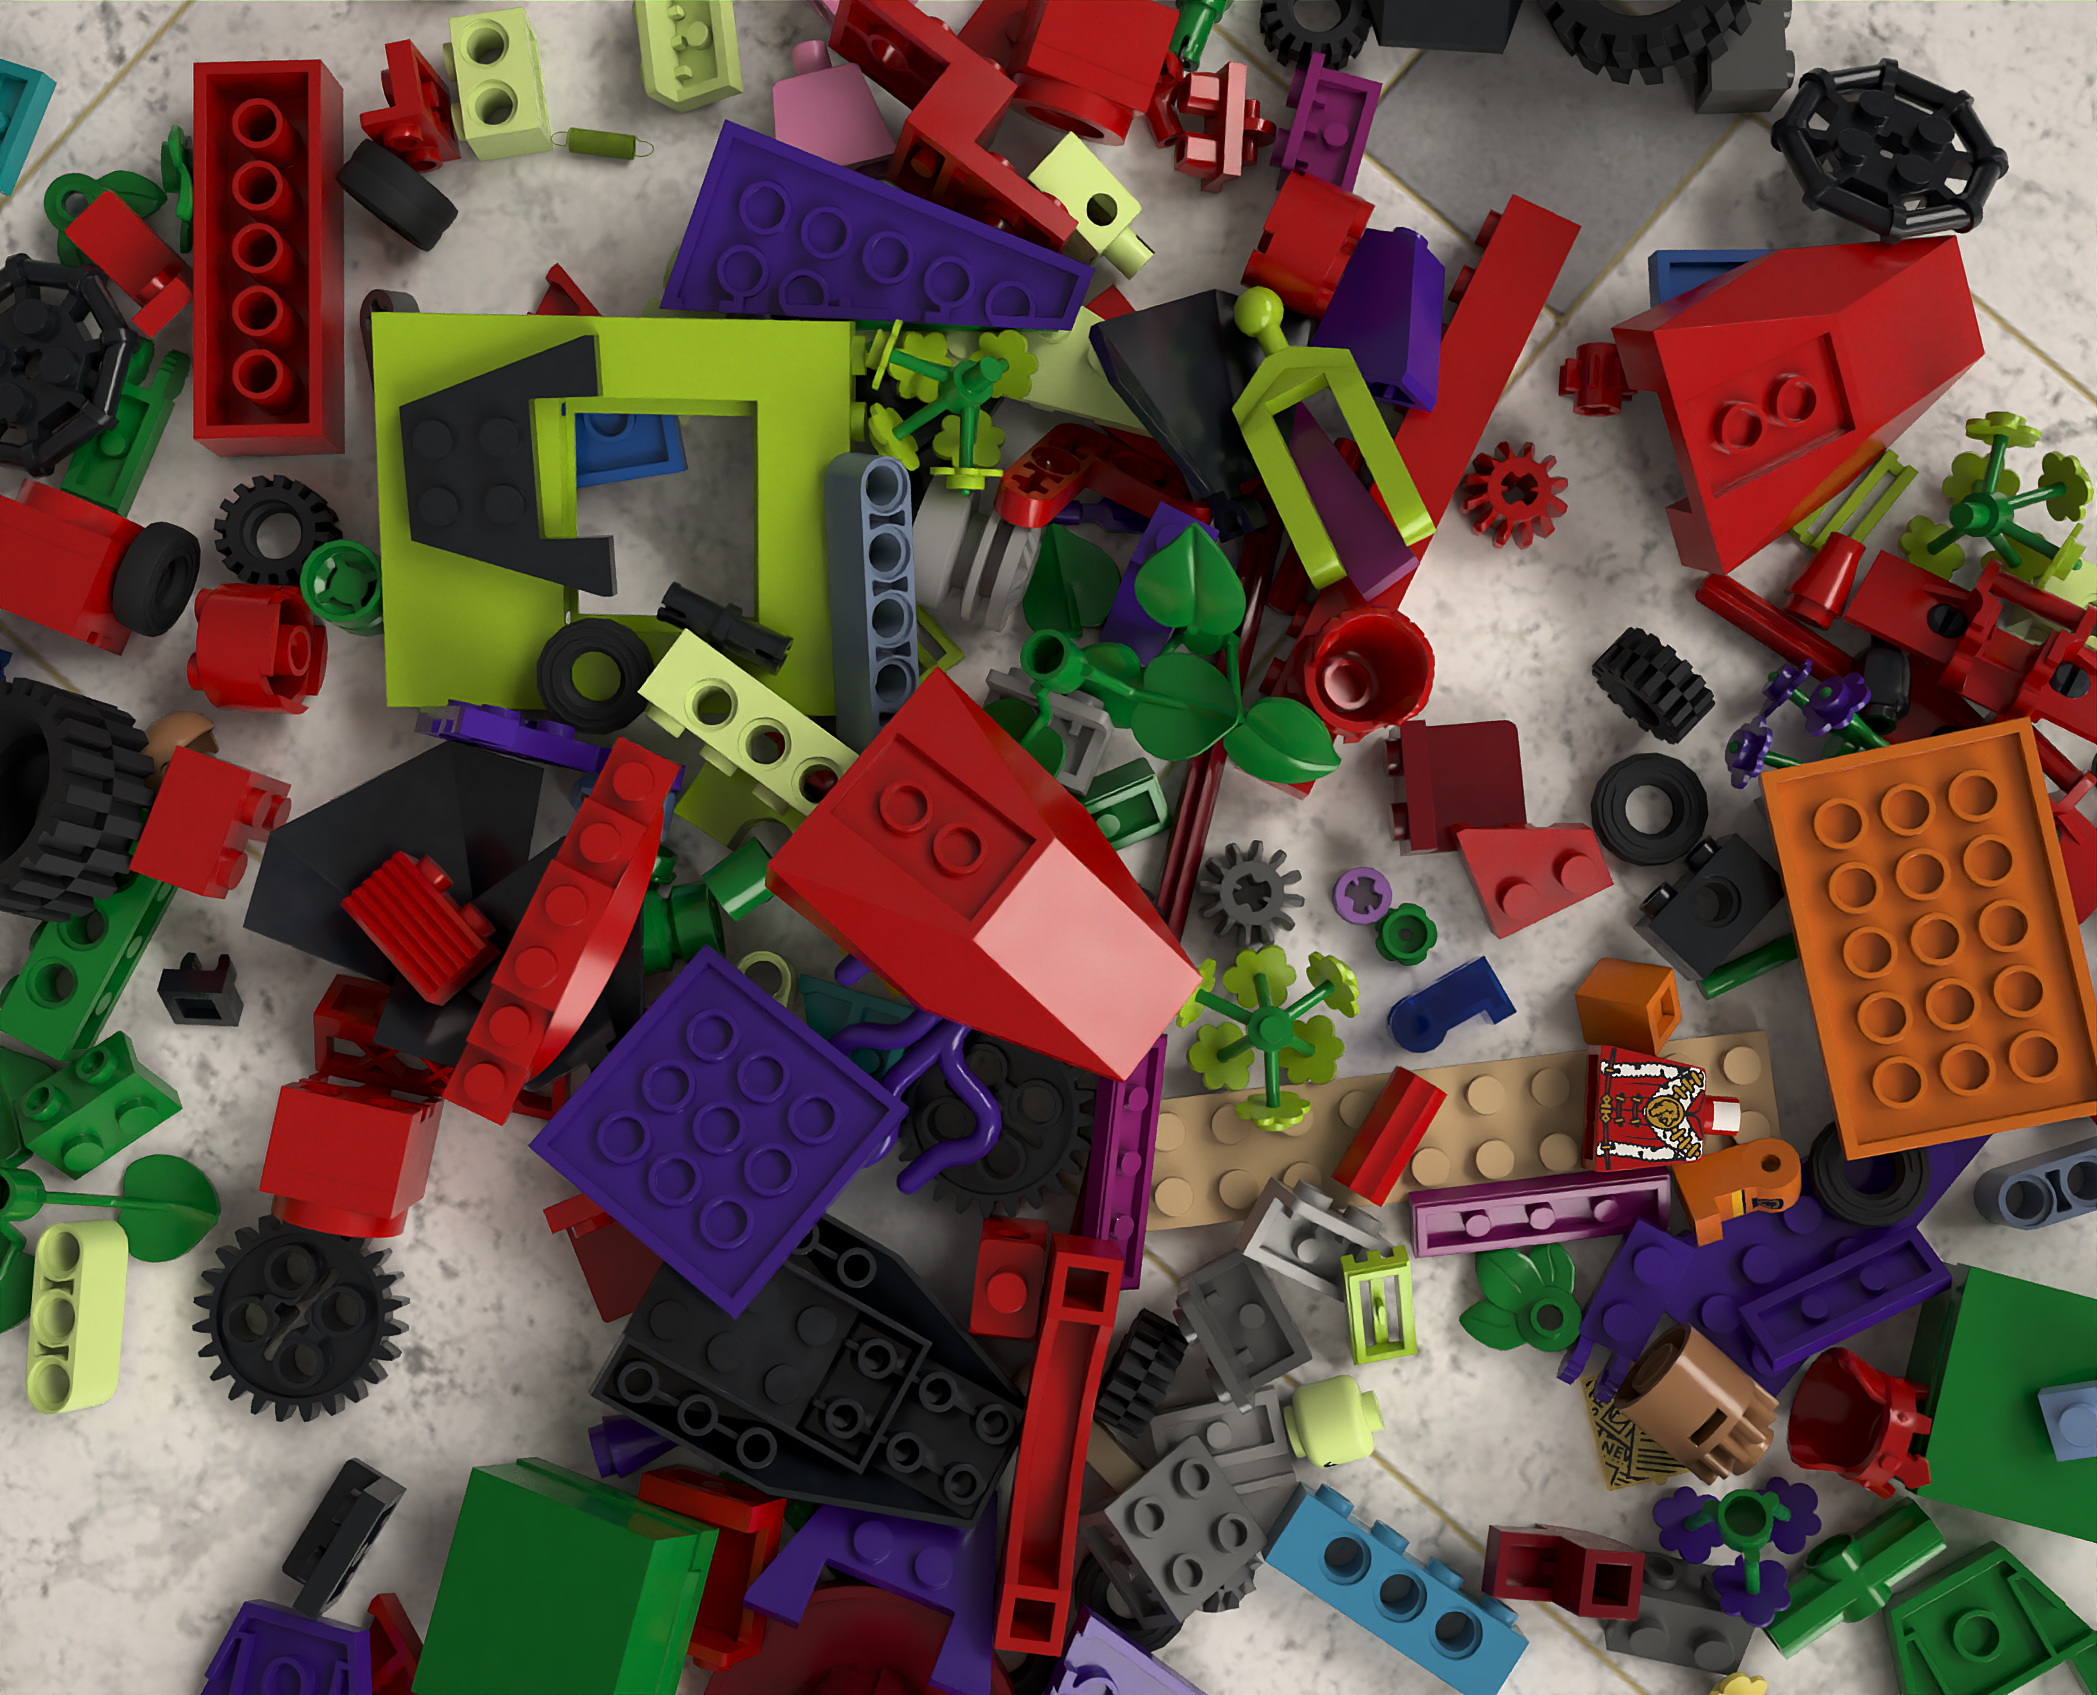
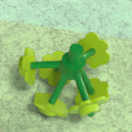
M896 319L891 333L878 329L874 341H869L865 345V349L869 353L865 366L877 371L872 383V389L878 391L887 369L888 374L893 379L898 380L896 391L900 397L905 399L916 397L918 400L929 404L905 421L902 420L894 409L890 407L884 409L879 403L873 404L870 407L872 417L868 419V425L870 428L869 436L877 452L882 456L895 457L910 471L916 470L920 466L918 456L915 453L918 451V445L911 433L948 409L950 412L960 415V417L948 415L942 420V432L935 435L932 448L935 455L940 459L952 460L951 465L953 468L930 467V474L946 476V489H959L960 494L964 496L969 495L971 490H985V477H1003V470L995 468H997L1001 461L1002 454L1000 448L1005 443L1006 434L1001 428L992 426L991 417L986 412L980 410V405L990 399V397L998 398L1004 393L1012 399L1019 400L1031 392L1032 379L1030 375L1037 371L1039 362L1033 353L1027 352L1028 343L1025 335L1015 328H1008L1000 334L994 331H986L979 337L980 349L974 351L970 355L969 360L962 361L953 367L952 361L945 357L948 344L943 334L937 331H928L921 335L918 332L909 331L902 337V348L894 349L903 321Z
M2007 411L1989 412L1986 414L1985 419H1968L1965 429H1967L1965 435L1972 439L1983 440L1985 444L1992 447L1991 451L1985 454L1983 458L1973 451H1965L1959 453L1952 462L1951 471L1953 475H1949L1944 479L1942 492L1947 497L1953 498L1952 508L1949 513V520L1953 527L1950 528L1946 524L1935 526L1928 517L1917 515L1907 523V532L1898 538V546L1905 553V561L1949 581L1953 576V572L1959 570L1965 564V553L1955 541L1965 534L1971 537H1985L1995 550L1987 552L1981 558L1980 565L1982 569L1990 557H1993L2003 562L2000 569L2034 584V580L2040 579L2036 588L2042 591L2052 575L2065 581L2072 570L2076 571L2082 567V561L2079 558L2085 551L2086 546L2075 540L2084 525L2078 522L2060 548L2047 541L2042 534L2032 533L2013 523L2014 510L2046 500L2048 513L2054 520L2064 521L2068 518L2073 522L2083 520L2086 515L2085 505L2092 501L2094 494L2090 477L2076 456L2069 455L2064 457L2060 452L2053 451L2045 454L2043 457L2042 470L2044 475H2041L2038 479V488L2016 495L2020 488V477L2012 469L2004 468L2006 448H2013L2015 446L2023 448L2035 447L2036 441L2040 440L2042 432L2036 428L2025 426L2026 419L2024 417Z
M1272 944L1262 946L1257 952L1251 948L1240 949L1235 956L1236 964L1230 965L1224 970L1222 982L1228 992L1237 994V1001L1240 1006L1253 1008L1259 1004V1008L1252 1013L1211 994L1215 984V977L1213 975L1216 969V961L1214 959L1206 958L1200 968L1196 967L1203 977V981L1177 1013L1176 1026L1184 1029L1189 1022H1196L1206 1006L1246 1025V1035L1243 1037L1240 1028L1231 1022H1224L1216 1028L1209 1024L1199 1027L1196 1032L1197 1042L1192 1044L1186 1052L1188 1065L1195 1072L1202 1073V1081L1208 1089L1217 1090L1224 1086L1227 1090L1239 1091L1248 1085L1250 1079L1247 1067L1251 1066L1255 1060V1055L1251 1048L1256 1047L1258 1050L1264 1051L1266 1094L1250 1095L1246 1102L1235 1106V1115L1241 1119H1251L1258 1129L1264 1131L1286 1130L1292 1127L1293 1124L1301 1122L1304 1119L1303 1114L1311 1111L1310 1101L1299 1099L1298 1094L1294 1092L1280 1091L1279 1066L1288 1069V1079L1297 1085H1303L1309 1079L1318 1085H1325L1336 1076L1337 1064L1335 1060L1343 1056L1345 1044L1340 1038L1335 1036L1336 1031L1333 1021L1324 1015H1315L1306 1023L1301 1020H1295L1322 1000H1324L1329 1008L1332 1010L1339 1009L1348 1018L1358 1015L1359 1006L1356 999L1359 998L1357 978L1347 964L1332 955L1324 957L1320 952L1314 951L1308 956L1310 966L1306 968V974L1315 989L1285 1010H1282L1278 1007L1285 1003L1288 991L1286 987L1294 984L1297 978L1294 967L1286 964V953L1283 948Z

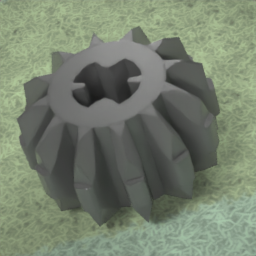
M1254 840L1248 850V861L1243 860L1240 848L1236 843L1226 845L1225 855L1231 869L1229 870L1219 860L1210 857L1204 866L1209 873L1220 880L1219 883L1198 881L1195 886L1196 893L1216 896V902L1206 904L1198 909L1199 917L1206 919L1218 912L1221 913L1224 919L1215 927L1212 933L1219 940L1228 934L1233 925L1238 926L1236 946L1240 949L1249 946L1252 927H1255L1263 946L1274 944V933L1268 921L1271 920L1286 932L1291 931L1295 926V922L1280 909L1282 906L1301 908L1304 906L1305 898L1298 894L1284 893V887L1293 885L1302 879L1300 871H1290L1280 877L1275 870L1284 863L1287 854L1283 850H1278L1265 864L1261 862L1264 848L1263 842L1259 840ZM1247 878L1251 886L1260 884L1263 886L1266 897L1264 896L1257 901V903L1263 906L1261 910L1253 912L1248 903L1236 904L1233 893L1238 892L1242 888L1236 883L1237 880Z

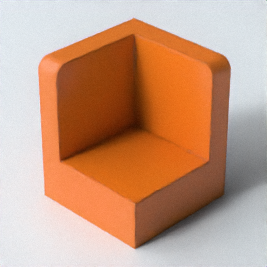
M1604 957L1597 962L1574 994L1583 1038L1588 1045L1614 1046L1657 1057L1682 1020L1672 967Z

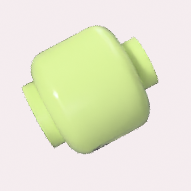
M1339 1375L1302 1385L1296 1388L1293 1393L1292 1406L1284 1407V1417L1289 1438L1297 1458L1307 1456L1311 1464L1319 1469L1371 1455L1375 1446L1374 1431L1385 1429L1382 1412L1374 1390L1362 1393L1357 1381L1349 1375Z

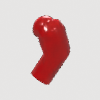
M1169 49L1147 113L1144 114L1158 149L1175 145L1178 137L1184 133L1174 107L1177 100L1179 83L1184 78V67L1180 57H1176Z

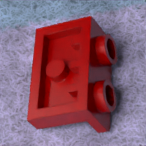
M410 39L385 44L389 69L381 71V82L390 107L361 113L359 115L361 128L374 142L389 150L418 173L433 172L442 167V162L461 159L458 138L452 120L451 98L448 86Z

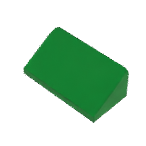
M1144 757L1095 776L1086 797L1068 791L1087 809L1115 851L1171 828L1173 819L1158 779Z

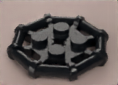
M1882 58L1876 65L1829 72L1823 68H1814L1803 74L1798 84L1799 91L1785 115L1771 127L1770 142L1775 150L1783 153L1804 192L1802 203L1811 211H1816L1820 208L1878 234L1881 243L1890 245L1898 244L1901 238L1948 230L1964 234L1970 232L1982 222L1983 207L1997 180L2007 173L2009 163L2007 152L1995 146L1972 107L1974 97L1967 91L1962 89L1955 93L1899 68L1898 61L1890 58ZM1862 93L1857 101L1848 102L1842 97L1843 95ZM1895 95L1934 113H1926L1918 108H1915L1909 104L1895 99ZM1815 112L1830 124L1827 130L1810 128L1809 122ZM1955 133L1966 152L1957 151L1953 146L1952 141ZM1881 150L1892 153V159L1881 155ZM1826 158L1833 168L1832 173H1824L1820 164H1824ZM1946 179L1964 180L1967 183L1962 193L1955 194L1944 184ZM1920 200L1915 210L1907 211L1904 206L1906 202Z
M18 253L8 256L5 266L0 269V303L15 293V304L0 314V439L8 428H25L27 441L22 445L0 441V467L26 471L33 478L37 479L48 477L54 473L56 464L104 430L108 429L113 432L120 422L115 416L132 355L140 350V337L136 331L129 328L106 287V274L93 264L86 263L79 267L33 260L25 253ZM40 286L66 290L69 293L60 306L46 304L41 301ZM90 311L102 331L99 334V338L94 340L83 322ZM42 355V359L36 363L38 374L34 378L25 375V369L29 361L35 356ZM102 362L91 400L93 388L86 385L89 371L92 369L98 373L100 363ZM80 411L82 412L81 415L76 417L74 420H72L67 425H65L53 434V430H55L57 427L62 425L64 422L72 418Z

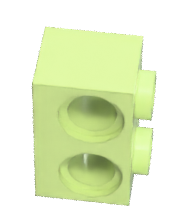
M524 7L448 18L452 42L443 43V57L450 81H457L460 102L451 104L452 120L458 140L460 142L467 141L480 162L554 151L553 143L550 140L551 129L537 32ZM493 48L504 49L500 58L495 62L479 64L481 56L486 51ZM502 107L513 108L511 115L503 123L497 125L487 124L489 116L495 110Z

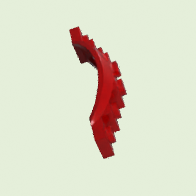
M618 736L589 797H585L556 858L551 859L491 981L493 986L466 1039L468 1044L441 1096L442 1098L503 1126L507 1122L525 1084L543 1072L577 1032L609 981L635 925L659 848L664 821L663 803L682 767L681 765L622 736Z

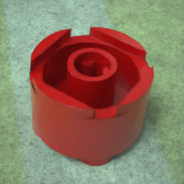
M1295 167L1294 171H1291L1267 217L1262 228L1264 232L1257 250L1253 249L1240 285L1246 288L1256 286L1268 288L1277 293L1282 300L1283 306L1308 318L1312 317L1321 321L1376 205L1316 175Z
M226 582L218 585L215 589L203 588L200 590L194 605L195 617L198 622L196 652L191 654L187 663V678L190 687L193 690L204 691L211 704L220 710L300 715L309 709V707L301 703L306 695L318 696L322 687L327 665L328 639L326 626L314 625L311 610L302 597L301 586Z

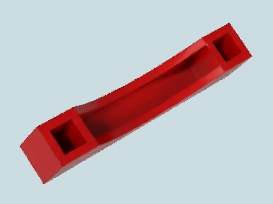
M1052 1232L994 1595L993 1643L995 1649L1061 1657L1072 1590L1077 1524L1088 1442L1101 1373L1114 1328L1124 1267V1258L1117 1241Z

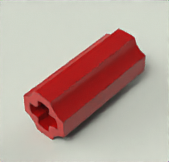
M1396 1065L1332 1173L1331 1178L1375 1205L1382 1207L1448 1094L1413 1072Z

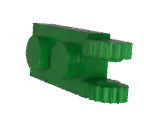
M139 336L140 350L132 355L115 417L120 420L119 424L113 432L106 429L75 451L60 486V491L125 518L128 516L175 406L173 400L182 392L191 364V358L188 357V354L172 349V351H168L164 360L161 361V367L158 368L150 389L147 390L139 387L138 385L146 379L149 366L155 356L153 340Z

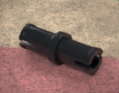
M676 581L670 585L661 603L666 605L665 608L660 607L657 612V620L669 623L683 631L686 628L700 639L708 642V645L720 654L727 651L769 671V674L777 676L788 656L785 652L791 649L794 638L788 635L784 636L743 616V609L731 602L724 607L682 587Z

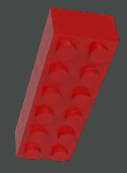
M321 59L193 63V439L219 457L345 454L344 190L335 180L337 173L344 165L343 88Z

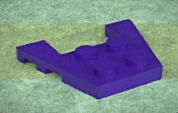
M448 699L447 706H420L414 730L417 733L444 740H452L522 760L586 773L589 771L600 774L612 751L610 748L598 747L574 740L576 728L542 719L534 721L522 718L520 712L487 704L479 706L453 699ZM681 765L682 767L671 790L680 791L685 765Z
M994 1490L974 1530L822 1504L750 1586L743 1599L742 1607L797 1629L824 1565H828L949 1616L951 1622L927 1685L951 1695H990L998 1491Z
M263 1599L245 1601L204 1674L209 1680L201 1695H373L370 1630L322 1616L314 1621L295 1608Z

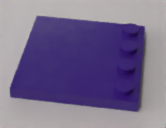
M705 944L532 1140L528 1147L736 1321L909 1113V1107L710 946Z

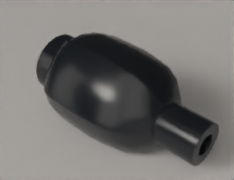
M1871 634L1870 645L1854 656L1848 675L1854 672L1859 673L1864 678L1863 684L1871 690L1869 702L1855 713L1874 733L1882 736L1892 733L1896 729L1897 721L1908 715L1911 703L1912 676L1910 663L1905 653L1899 647Z

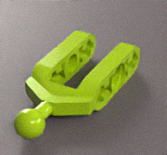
M1256 286L1246 289L1238 296L1233 316L1235 324L1241 332L1257 338L1266 358L1239 397L1232 411L1300 560L1314 587L1319 591L1347 577V574L1273 418V415L1330 386L1406 546L1408 547L1436 533L1437 530L1350 350L1289 346L1280 328L1284 315L1281 298L1276 292L1268 288Z

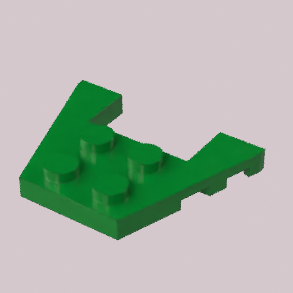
M1993 1540L1889 1599L1882 1607L1900 1695H2008L2065 1661L2084 1694L2097 1695V1631L2088 1626L2066 1606V1603L2005 1547Z

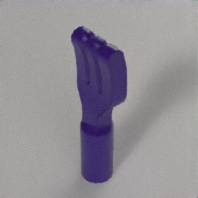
M1104 497L1098 503L1093 504L1072 500L1048 524L1079 525L1080 523H1096L1108 533L1143 535L1151 519Z

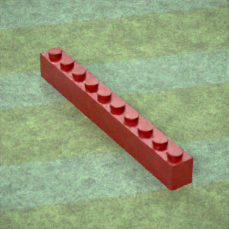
M1512 194L1502 214L1492 209L1488 213L1474 242V245L1484 249L1475 269L1465 264L1463 265L1447 300L1458 305L1449 324L1447 325L1442 322L1438 393L1433 411L1427 412L1398 405L1394 408V411L1404 415L1395 436L1391 435L1436 529L1582 227L1515 194ZM1373 479L1368 492L1400 534ZM1434 534L1409 546L1419 562H1421ZM1418 566L1369 602H1366L1348 575L1321 589L1313 605L1302 600L1285 635L1296 639L1286 661L1277 657L1273 658L1258 691L1269 697L1289 698L1300 702L1297 693H1287L1286 677L1295 673L1301 654L1296 645L1306 635L1319 633L1322 625L1332 616L1337 617L1341 611L1348 608L1353 609L1357 605L1389 607L1391 612L1398 610ZM1329 732L1332 743H1334L1338 734ZM1235 765V767H1234L1235 769H1238V770H1240V771H1242V772H1244V773L1250 775L1249 773H1247V772H1245L1243 769H1241L1239 766ZM1256 778L1300 800L1305 799L1309 795L1316 781L1283 784Z

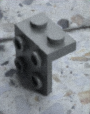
M1234 1248L1181 1277L1177 1299L1175 1300L1178 1308L1172 1312L1189 1345L1194 1346L1201 1342L1210 1365L1209 1368L1205 1369L1206 1375L1217 1397L1224 1406L1234 1401L1242 1415L1254 1410L1256 1389L1313 1359L1309 1347L1262 1263L1243 1255Z

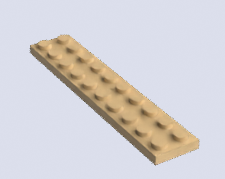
M1767 1030L1667 1040L1657 1057L1704 1068L1706 1072L1705 1095L1737 1097L1740 1103L1741 1118L1737 1135L1704 1134L1703 1156L1758 1139L1776 1138L1782 1140ZM1587 1050L1409 1070L1448 1095L1383 1204L1408 1202V1192L1592 1171L1581 1168ZM1392 1072L1337 1078L1325 1085H1318L1312 1081L1302 1085H1279L1280 1091L1294 1092L1298 1094L1299 1099L1311 1102V1111L1303 1114L1304 1119L1282 1131L1258 1129L1251 1119H1241L1235 1115V1106L1237 1104L1246 1102L1250 1095L1266 1094V1087L1160 1099L1146 1232L1244 1221L1248 1218L1270 1177L1292 1188L1295 1187L1299 1179L1304 1180L1331 1196L1333 1201L1330 1207L1336 1210L1347 1209L1349 1204L1355 1207L1375 1205L1331 1178V1175ZM1672 1165L1666 1166L1668 1171H1672Z

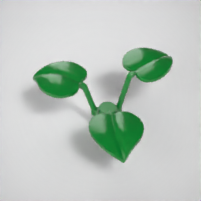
M1192 522L1175 539L1149 556L1141 565L1135 579V595L1146 613L1158 623L1175 628L1172 637L1156 657L1167 653H1175L1183 643L1189 651L1200 656H1210L1217 651H1225L1227 680L1234 688L1238 697L1241 717L1237 726L1224 736L1223 746L1229 757L1245 772L1268 782L1283 784L1305 783L1334 772L1339 767L1341 758L1334 749L1330 733L1325 724L1308 707L1298 701L1282 697H1267L1257 700L1249 707L1248 712L1243 707L1237 655L1240 638L1232 632L1241 624L1245 615V593L1237 574L1225 554L1197 522ZM1101 642L1082 648L1090 665L1132 687L1143 690V678L1147 666H1141L1137 654L1130 647L1121 643ZM1087 679L1076 689L1104 703L1102 710L1109 714L1114 728H1131V717L1139 701L1131 700Z
M1051 523L1040 540L1039 556L1023 598L1025 619L1034 633L1025 640L1021 648L1020 662L1024 672L1035 680L1030 686V692L1037 698L1039 713L1037 715L1035 709L1030 704L1016 698L994 701L985 706L983 710L1055 779L1063 767L1066 745L1058 733L1045 727L1052 718L1048 693L1050 691L1056 694L1073 692L1082 685L1085 679L1092 680L1131 700L1139 701L1131 717V729L1143 750L1152 756L1167 761H1181L1206 751L1233 730L1241 717L1239 700L1230 682L1209 662L1195 655L1182 652L1167 653L1150 661L1144 673L1143 690L1132 687L1090 665L1085 652L1073 642L1082 638V627H1096L1107 620L1122 582L1121 574L1113 559L1100 547L1076 536L1059 524Z
M0 1045V1334L19 1326L30 1317L35 1256L22 1252L27 1243L26 1237L9 1221H26L35 1216L43 1204L123 1208L117 1223L124 1229L128 1238V1252L131 1256L141 1261L159 1263L176 1260L191 1251L218 1223L221 1213L218 1193L208 1176L193 1163L173 1155L154 1154L132 1162L124 1174V1196L46 1191L41 1178L35 1172L17 1168L31 1159L34 1152L24 1145L14 1103L17 1098L28 1092L34 1085L43 1082L57 1071L40 1059L16 1052Z

